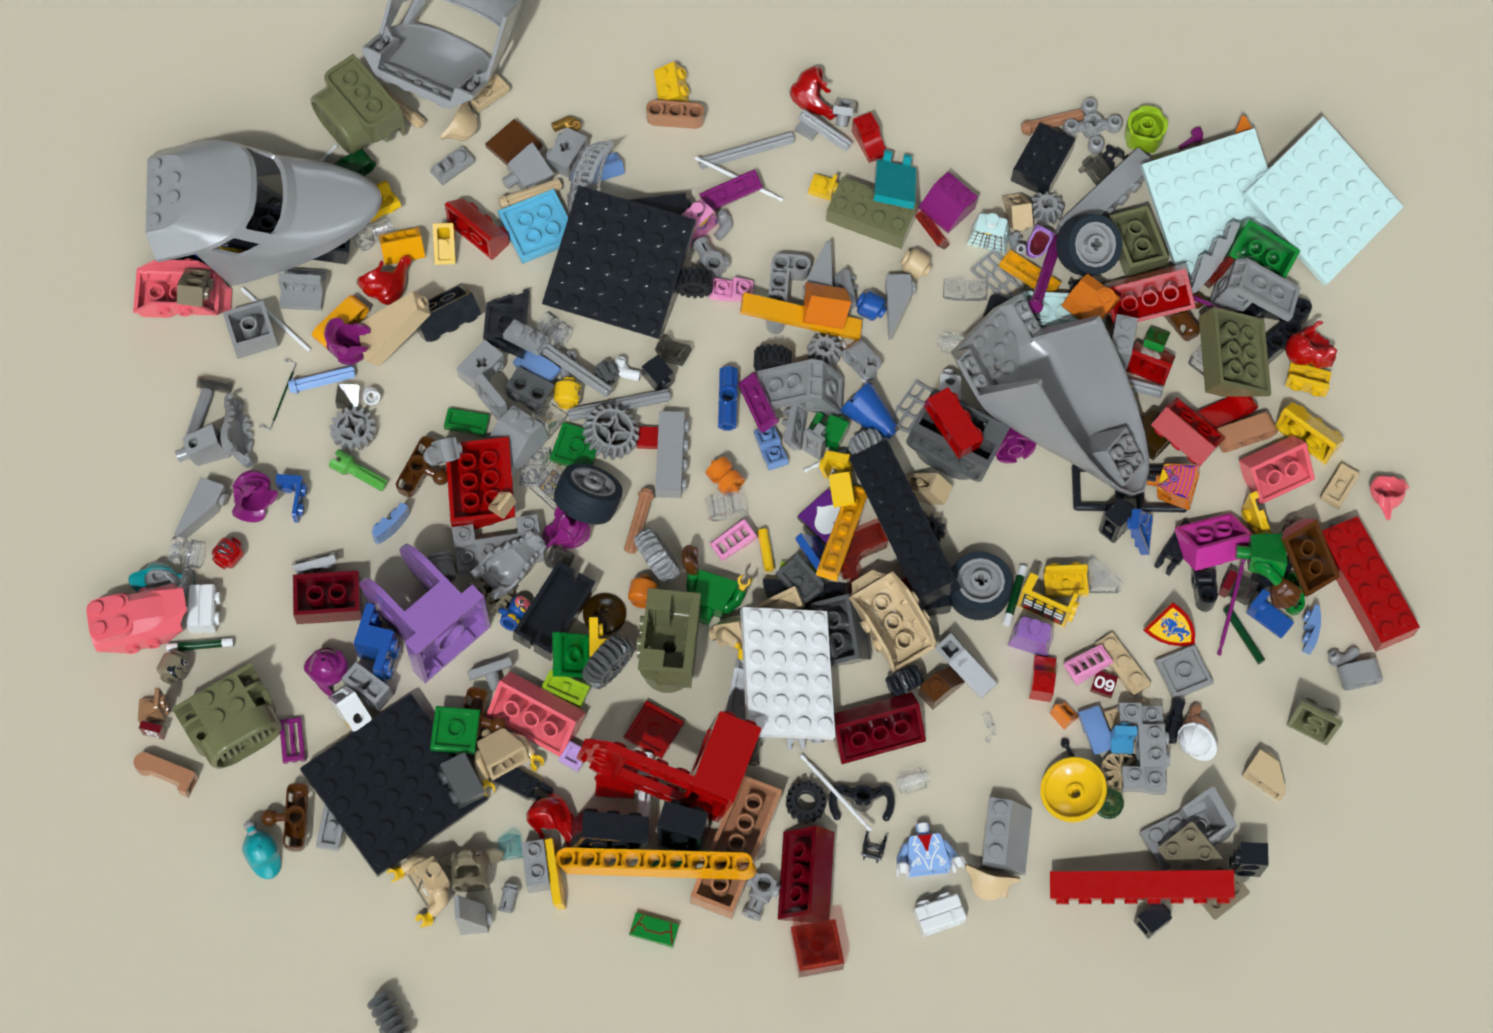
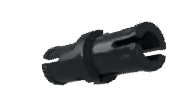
M1172 698L1169 715L1165 719L1167 723L1165 732L1169 733V744L1177 743L1178 731L1183 723L1182 714L1186 702L1179 698Z

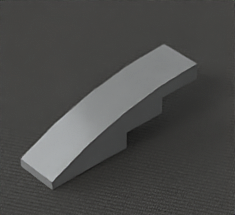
M1232 221L1226 224L1222 238L1218 237L1212 240L1208 254L1204 253L1198 256L1190 278L1193 294L1202 287L1223 261L1240 227L1239 223Z

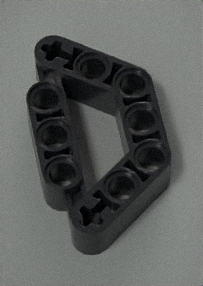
M1298 297L1293 317L1288 322L1254 303H1251L1244 311L1237 313L1283 321L1281 325L1266 337L1268 364H1270L1285 351L1286 342L1289 337L1301 331V324L1307 321L1312 310V304L1307 299ZM1272 342L1278 343L1279 346L1272 344Z

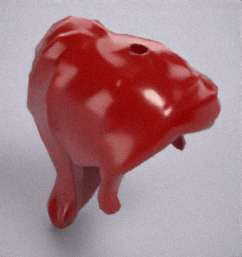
M812 66L802 71L797 81L790 88L792 101L801 109L824 116L828 120H833L836 117L833 114V109L820 99L821 89L825 93L831 92L830 89L826 88L827 82L823 81L822 69L819 66Z
M409 255L403 256L392 273L381 271L384 262L381 260L376 269L357 278V285L368 297L377 299L382 304L390 305L397 301L405 290L407 268L412 259Z
M556 793L550 794L546 798L535 800L526 812L528 824L537 832L541 840L544 839V833L541 828L557 829L564 837L567 847L571 848V825L575 817L567 801Z

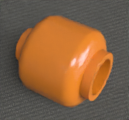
M640 575L631 580L628 599L634 607L645 609L648 588L658 589V585L652 580V577Z

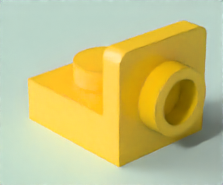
M814 173L808 194L831 201L839 184L837 182L838 175L834 174L833 178H828Z
M826 450L824 458H821L819 463V469L824 478L829 479L832 468L839 472H852L853 466L849 460L851 456Z

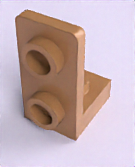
M155 688L154 699H139L138 721L139 723L143 720L152 723L166 722V715H170V702L166 700V695L162 693L160 688Z

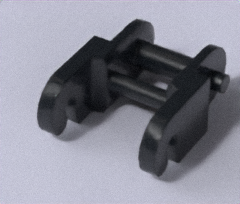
M1106 145V151L1103 154H1099L1098 157L1100 161L1105 163L1107 168L1114 171L1116 168L1112 162L1113 159L1119 157L1125 160L1128 155L1124 156V151L1118 147L1115 149L1110 145ZM1109 153L1113 155L1111 158L1107 157Z
M866 831L862 847L865 852H861L863 860L867 857L876 859V863H878L879 860H882L880 854L884 853L887 836H884L883 845L876 847L868 845L867 838L869 832ZM867 849L879 850L878 855L867 853Z

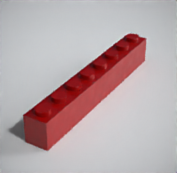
M1234 870L1050 871V899L1056 901V905H1069V901H1078L1080 905H1091L1092 901H1101L1103 905H1113L1115 900H1124V904L1128 905L1138 904V900H1147V904H1161V900H1170V904H1184V900H1193V904H1207V900H1216L1217 904H1231L1230 900H1235Z

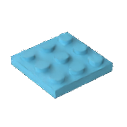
M554 189L497 211L522 264L559 249L568 216Z

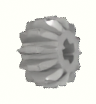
M1046 190L1044 195L1038 192L1036 197L1031 199L1033 219H1037V224L1044 222L1045 226H1047L1051 222L1054 225L1057 219H1061L1064 205L1061 204V198H1055V193L1049 195Z
M819 333L817 339L812 337L810 340L811 344L807 345L808 359L822 360L830 367H832V363L837 364L842 356V351L840 350L841 342H837L836 336L829 338V333L825 337H822Z
M877 429L862 430L861 433L855 434V437L850 439L848 443L849 451L854 456L884 439Z

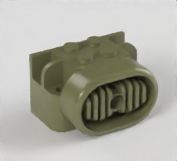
M354 54L325 73L326 87L314 94L310 99L312 108L322 125L349 154L356 153L370 144V142L376 143L382 139L385 142L390 141V134L396 130L402 136L406 135L402 109Z
M648 588L645 616H640V634L637 638L638 670H640V674L644 677L646 683L659 692L673 693L683 688L692 687L697 651L701 593Z
M252 663L247 664L172 707L173 712L196 751L200 755L205 756L209 764L216 769L232 766L259 751L275 740L282 730V724L276 716L275 705Z

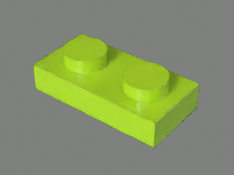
M551 669L541 687L579 708L582 707L590 691V686L572 678L553 677V670Z

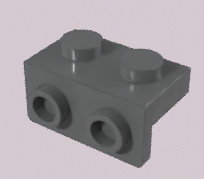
M797 553L793 555L790 562L776 572V577L787 589L793 586L798 588L804 605H807L824 591L823 577L816 576V572L810 568L808 560L804 556L800 557Z

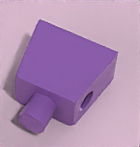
M1022 616L1014 624L1007 646L1047 657L1053 640L1052 626L1037 619Z

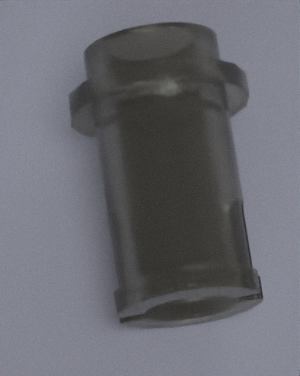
M759 737L750 758L749 766L760 765V747L763 746V743Z

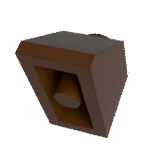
M949 666L936 672L920 686L918 695L934 710L959 689L965 681Z

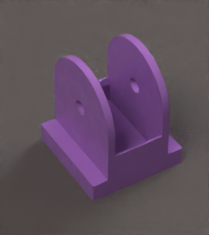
M406 543L400 548V554L410 571L427 590L426 594L404 611L371 579L365 577L359 584L368 601L375 605L377 613L405 642L413 672L426 684L490 628L485 598L473 584L461 594L421 552Z

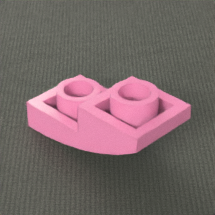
M713 277V291L709 294V299L741 301L744 292L753 294V280L733 277L732 280H725Z

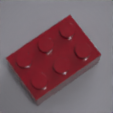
M359 570L294 574L293 616L296 624L361 620L362 589L359 584L361 581Z

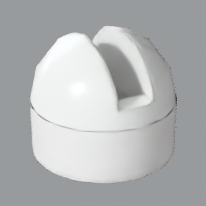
M369 386L363 390L362 396L366 404L374 405L379 402L380 394L375 387ZM369 393H373L374 397L370 398Z

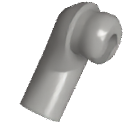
M720 210L717 213L719 228L713 235L719 241L732 229L731 217L725 210Z
M1014 231L1013 234H1009L1008 242L1012 251L1023 254L1026 251V247L1024 244L1019 243L1022 240V236L1019 235L1018 231Z

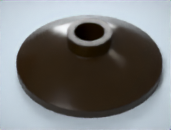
M608 593L597 594L591 597L585 605L583 620L589 628V617H598L599 624L603 623V635L612 634L624 624L626 609L623 602L617 596ZM606 608L608 612L602 614L600 610Z

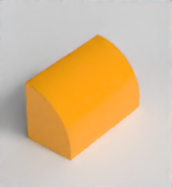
M419 227L378 235L385 266L399 263L400 259L405 255H409L412 260L425 258Z

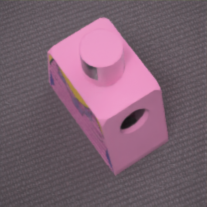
M701 199L693 203L682 214V216L697 220L689 244L690 248L697 239L704 237L718 225L715 211Z

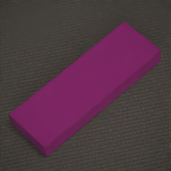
M754 169L700 193L699 196L710 208L717 210L762 190L763 186Z
M754 372L738 383L760 432L764 433L780 422L758 374Z

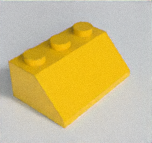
M1294 402L1283 409L1275 425L1277 430L1287 438L1294 435L1306 442L1309 454L1324 465L1329 462L1344 441L1339 432L1331 430L1324 425L1321 419L1313 417L1304 407Z

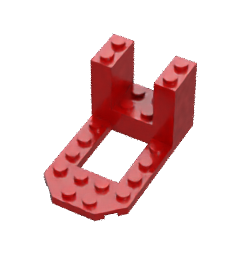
M719 711L712 728L708 729L704 735L690 772L684 768L678 767L676 769L671 767L665 760L649 758L643 751L635 750L634 752L627 749L625 744L617 741L610 742L585 738L576 758L583 763L589 762V769L597 774L663 801L670 802L675 800L683 803L685 807H701L705 809V812L709 813L710 820L719 823L735 801L762 728L757 726V723L752 720L737 718L730 711ZM624 764L630 766V767L622 768ZM635 769L643 771L652 776L644 777L642 775L637 774L638 772ZM655 777L684 788L683 792L679 791V788L674 785H664L659 783V780Z

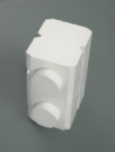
M215 585L188 586L187 628L190 633H215L216 625H220V612H217V605L221 604V593L217 592Z
M950 892L939 895L936 901L923 900L916 904L917 907L914 908L913 915L922 938L965 923L966 915L957 893L951 895Z

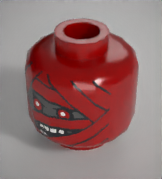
M235 537L231 539L221 538L212 549V561L224 570L226 568H234L244 556V551L241 548L243 544Z

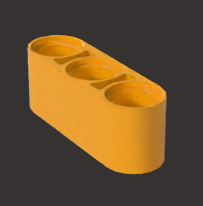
M354 295L348 296L316 326L312 332V337L327 349L324 331L330 319L340 318L344 321V324H359L368 314L369 308Z

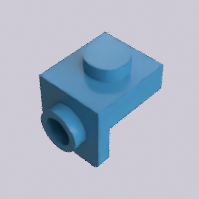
M1119 723L1117 726H1114L1111 731L1112 754H1133V741L1137 736V726H1131L1130 723Z

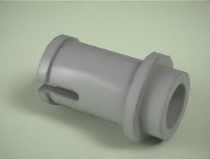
M505 883L504 887L501 888L503 894L500 907L498 908L499 911L513 913L516 894H519L517 885Z

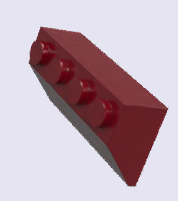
M912 692L834 713L835 738L833 740L841 764L926 742L920 705Z
M817 825L783 832L778 920L809 923L829 920L835 832Z

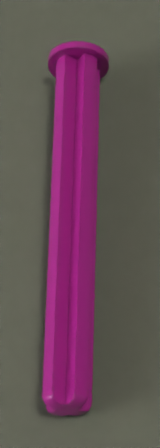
M1054 235L1048 247L1032 298L1027 302L1032 313H1040L1043 310L1042 302L1058 256L1056 253L1057 235Z

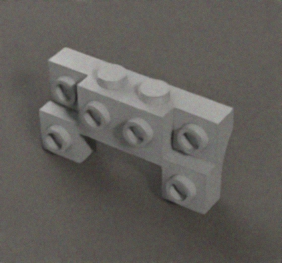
M537 514L516 517L518 529L516 534L475 540L473 524L451 527L459 575L470 573L490 551L495 550L499 546L503 547L506 543H510L515 539L518 541L529 531L540 536ZM543 553L535 559L534 563L544 562Z
M1119 703L1117 706V711H1119L1120 715L1119 723H1130L1131 726H1137V736L1135 738L1136 767L1123 766L1120 772L1123 776L1121 792L1165 795L1167 791L1166 768L1170 766V754L1166 753V745L1169 744V733L1165 732L1162 706H1142V703Z

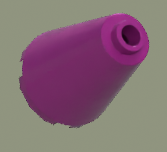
M1009 428L995 456L999 462L1005 464L1016 463V459L1020 457L1028 458L1034 452L1036 444L1012 428Z

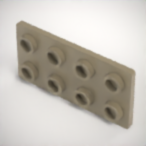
M1190 822L1158 847V851L1173 871L1232 870L1194 822ZM1235 874V900H1230L1231 904H1217L1216 900H1207V904L1200 905L1206 909L1214 920H1217L1245 898L1250 891Z

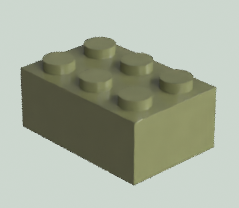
M1148 205L1109 215V219L1115 223L1122 236L1123 245L1119 262L1126 278L1166 268L1169 256Z

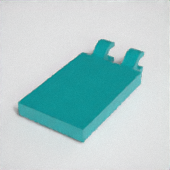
M884 149L883 158L877 160L875 165L873 201L914 209L916 168L910 167L912 155L904 154L901 164L891 163L892 151Z

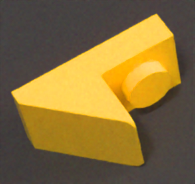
M433 223L435 265L456 264L454 223Z
M852 472L830 474L829 483L834 508L854 505Z
M589 617V651L591 657L608 640L599 639V637H603V623L599 624L598 617Z

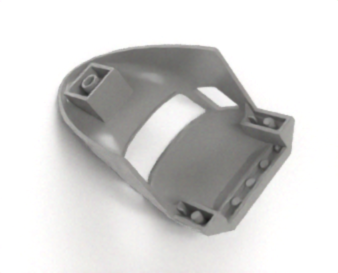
M388 0L379 34L362 48L365 58L375 76L381 78L384 82L393 83L402 90L413 92L420 98L431 100L443 108H452L472 100L488 85L509 41L524 0H443L477 13L500 28L492 56H490L484 49L457 35L430 25L415 23V19L426 0H413L404 21L401 24L391 26L402 3L408 0Z
M214 139L195 141L157 150L147 159L146 235L155 260L162 262L196 254L231 286L277 274L328 253L365 228L377 214L382 202L381 192L378 187L357 172L325 162L274 154L230 141ZM281 174L283 203L280 219L274 231L266 233L246 229L256 204L257 177ZM233 238L258 243L257 246L242 253L217 249V247Z

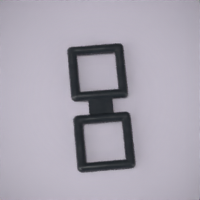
M1073 464L1071 467L1073 509L1075 511H1107L1112 507L1114 503H1081L1080 472L1086 471ZM1149 465V473L1162 472L1163 465ZM1115 490V502L1119 498L1123 500L1136 499L1137 509H1142L1145 512L1185 513L1187 511L1172 504H1145L1144 492L1129 496Z

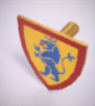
M1174 602L1169 604L1143 629L1152 638L1168 645H1195L1193 623L1188 614Z

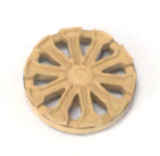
M1111 753L1104 758L1100 765V770L1105 779L1109 776L1112 777L1111 780L1106 779L1108 789L1117 793H1126L1121 792L1123 776L1120 770L1123 766H1129L1131 763L1136 767V759L1133 756ZM1115 781L1118 782L1117 787L1114 786Z

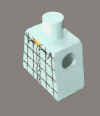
M979 213L972 225L967 245L987 250L994 249L996 252L1005 254L1010 234L1008 220L998 217L995 213H990L989 215Z

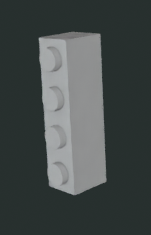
M659 411L656 497L681 498V491H686V478H682V471H687V458H683V452L688 451V439H684V432L688 433L689 420H685V412Z

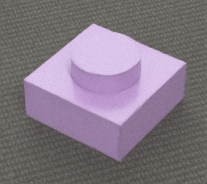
M569 741L559 758V762L579 772L584 764L576 758L581 747Z

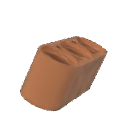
M652 100L646 106V119L653 126L697 129L704 124V108L701 104L693 102Z
M1268 412L1217 429L1226 437L1219 445L1223 453L1266 440L1278 432Z

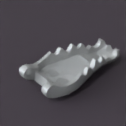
M228 393L224 398L225 417L220 434L222 449L227 454L233 455L245 468H250L254 463L251 458V449L254 443L251 441L253 433L248 431L252 425L247 423L249 418L241 412L245 403L237 401L236 398H232L234 396L232 393Z
M529 531L518 541L515 539L510 543H506L503 547L499 546L495 550L490 551L478 566L470 572V576L474 579L481 576L494 589L490 596L494 600L509 593L522 580L535 559L546 550V543L538 534Z

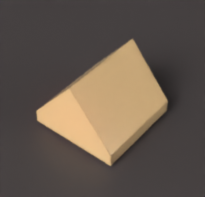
M499 492L488 509L504 519L516 501L510 492Z

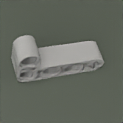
M779 253L774 255L771 262L768 298L787 302L789 280H806L810 273V259L807 256ZM777 265H783L785 267L779 268L777 267ZM802 266V267H804L805 269H802V270H801V269H798L797 267ZM776 283H782L783 285H782V286H776L775 284H776ZM766 320V328L770 333L779 334L784 330L785 324Z

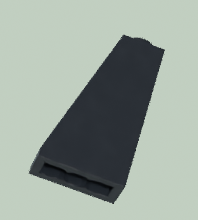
M686 193L630 199L634 202L682 215L692 205L691 199H687Z

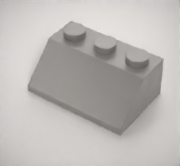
M989 798L980 868L1025 875L1032 809L1013 800Z

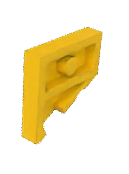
M1258 492L1250 493L1241 509L1242 518L1245 522L1249 523L1253 535L1263 532L1272 534L1264 510L1259 511L1255 502L1259 498Z

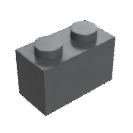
M465 752L440 764L438 775L442 784L448 785L450 789L448 795L453 804L457 803L461 809L484 797L485 791Z

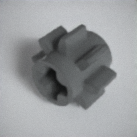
M602 361L594 367L596 372L594 375L610 386L618 380L616 374L620 372L612 362Z

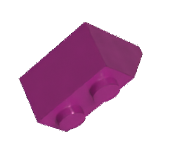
M947 172L932 186L918 209L945 232L950 233L976 209L978 196L951 173Z

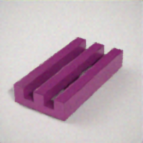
M302 718L279 720L282 724L280 738L283 764L306 761ZM294 723H297L300 755H296ZM285 724H289L291 756L289 757L287 756Z

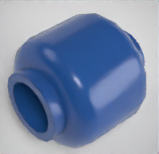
M871 290L866 293L862 292L856 301L857 313L870 321H874L877 317L882 318L887 309L884 306L885 298Z

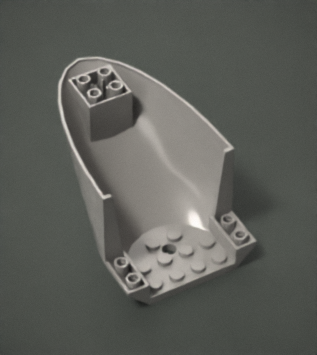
M1021 293L993 308L950 352L976 398L993 418L1009 426L1037 445L1073 463L1121 493L1132 496L1145 491L1149 474V454L1144 427L1126 372L1100 315L1041 329Z

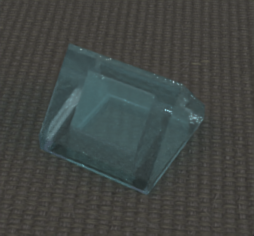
M508 833L498 839L499 850L504 851L502 861L523 858L520 835Z

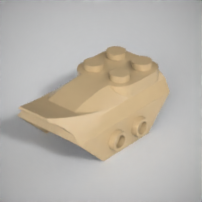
M871 570L851 582L852 595L849 599L862 620L860 624L866 633H870L873 638L871 641L873 647L877 652L882 653L893 673L937 646L929 624L930 618L925 610L921 611L917 604L919 599L913 591L910 592L908 587L893 571L884 574Z

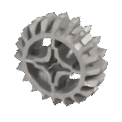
M610 403L605 408L602 405L597 410L594 408L590 412L591 415L589 414L585 418L587 422H584L583 428L585 430L582 432V436L587 437L584 440V444H591L589 451L595 449V455L598 456L601 453L603 454V459L610 455L611 460H615L616 456L621 459L624 457V454L629 455L631 449H634L636 446L635 442L639 439L637 435L639 428L634 427L637 424V420H631L632 413L627 415L625 413L626 408H623L622 411L619 410L618 404L614 408L611 407ZM602 419H610L608 423H596ZM610 427H611V431H612V434H613V435L611 436V438H610L611 433H609V431H610L609 428H610ZM613 441H625L619 445H611Z
M650 527L640 531L634 537V542L653 573L664 583L677 578L676 576L680 574V567L665 542Z

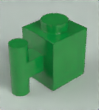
M817 412L808 428L813 431L818 423L826 426L824 430L826 433L823 436L826 438L825 447L838 452L848 433L849 422L843 417H835L830 414L826 423L821 422L824 415Z

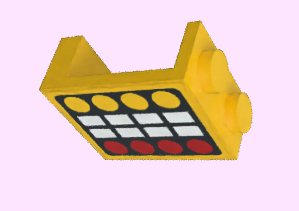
M1030 573L1022 589L1017 606L1065 628L1067 621L1072 622L1077 612L1076 610L1080 603L1076 602L1079 594L1074 593L1068 607L1034 592L1038 575Z

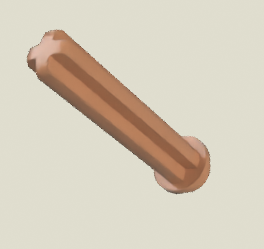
M1081 109L1029 122L1024 120V123H1021V131L1023 135L1030 136L1031 133H1034L1039 122L1051 128L1062 126L1067 119H1075L1079 122L1083 120V112Z
M642 488L637 494L639 499L624 546V551L629 554L636 553L637 547L634 537L643 530L651 500H654V492L647 488Z

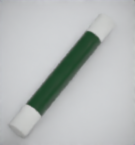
M1019 565L1002 622L1007 627L1011 626L1026 575L1027 567L1024 565Z
M233 638L167 643L166 649L167 652H171L172 650L187 651L234 646Z

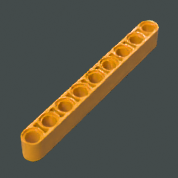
M566 847L560 849L556 854V862L563 872L572 875L748 880L753 878L757 872V867L751 856L743 852ZM572 858L570 863L564 864L566 859ZM594 858V861L590 865H586V862L589 859ZM616 859L613 865L608 866L610 860ZM633 860H638L636 865L629 866ZM660 860L656 867H651L653 862ZM682 861L679 867H673L676 862ZM699 862H705L701 868H695ZM727 863L724 868L718 869L719 864ZM750 863L746 869H740L742 864Z

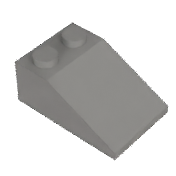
M514 405L498 420L488 438L509 437L512 476L549 439L542 423Z

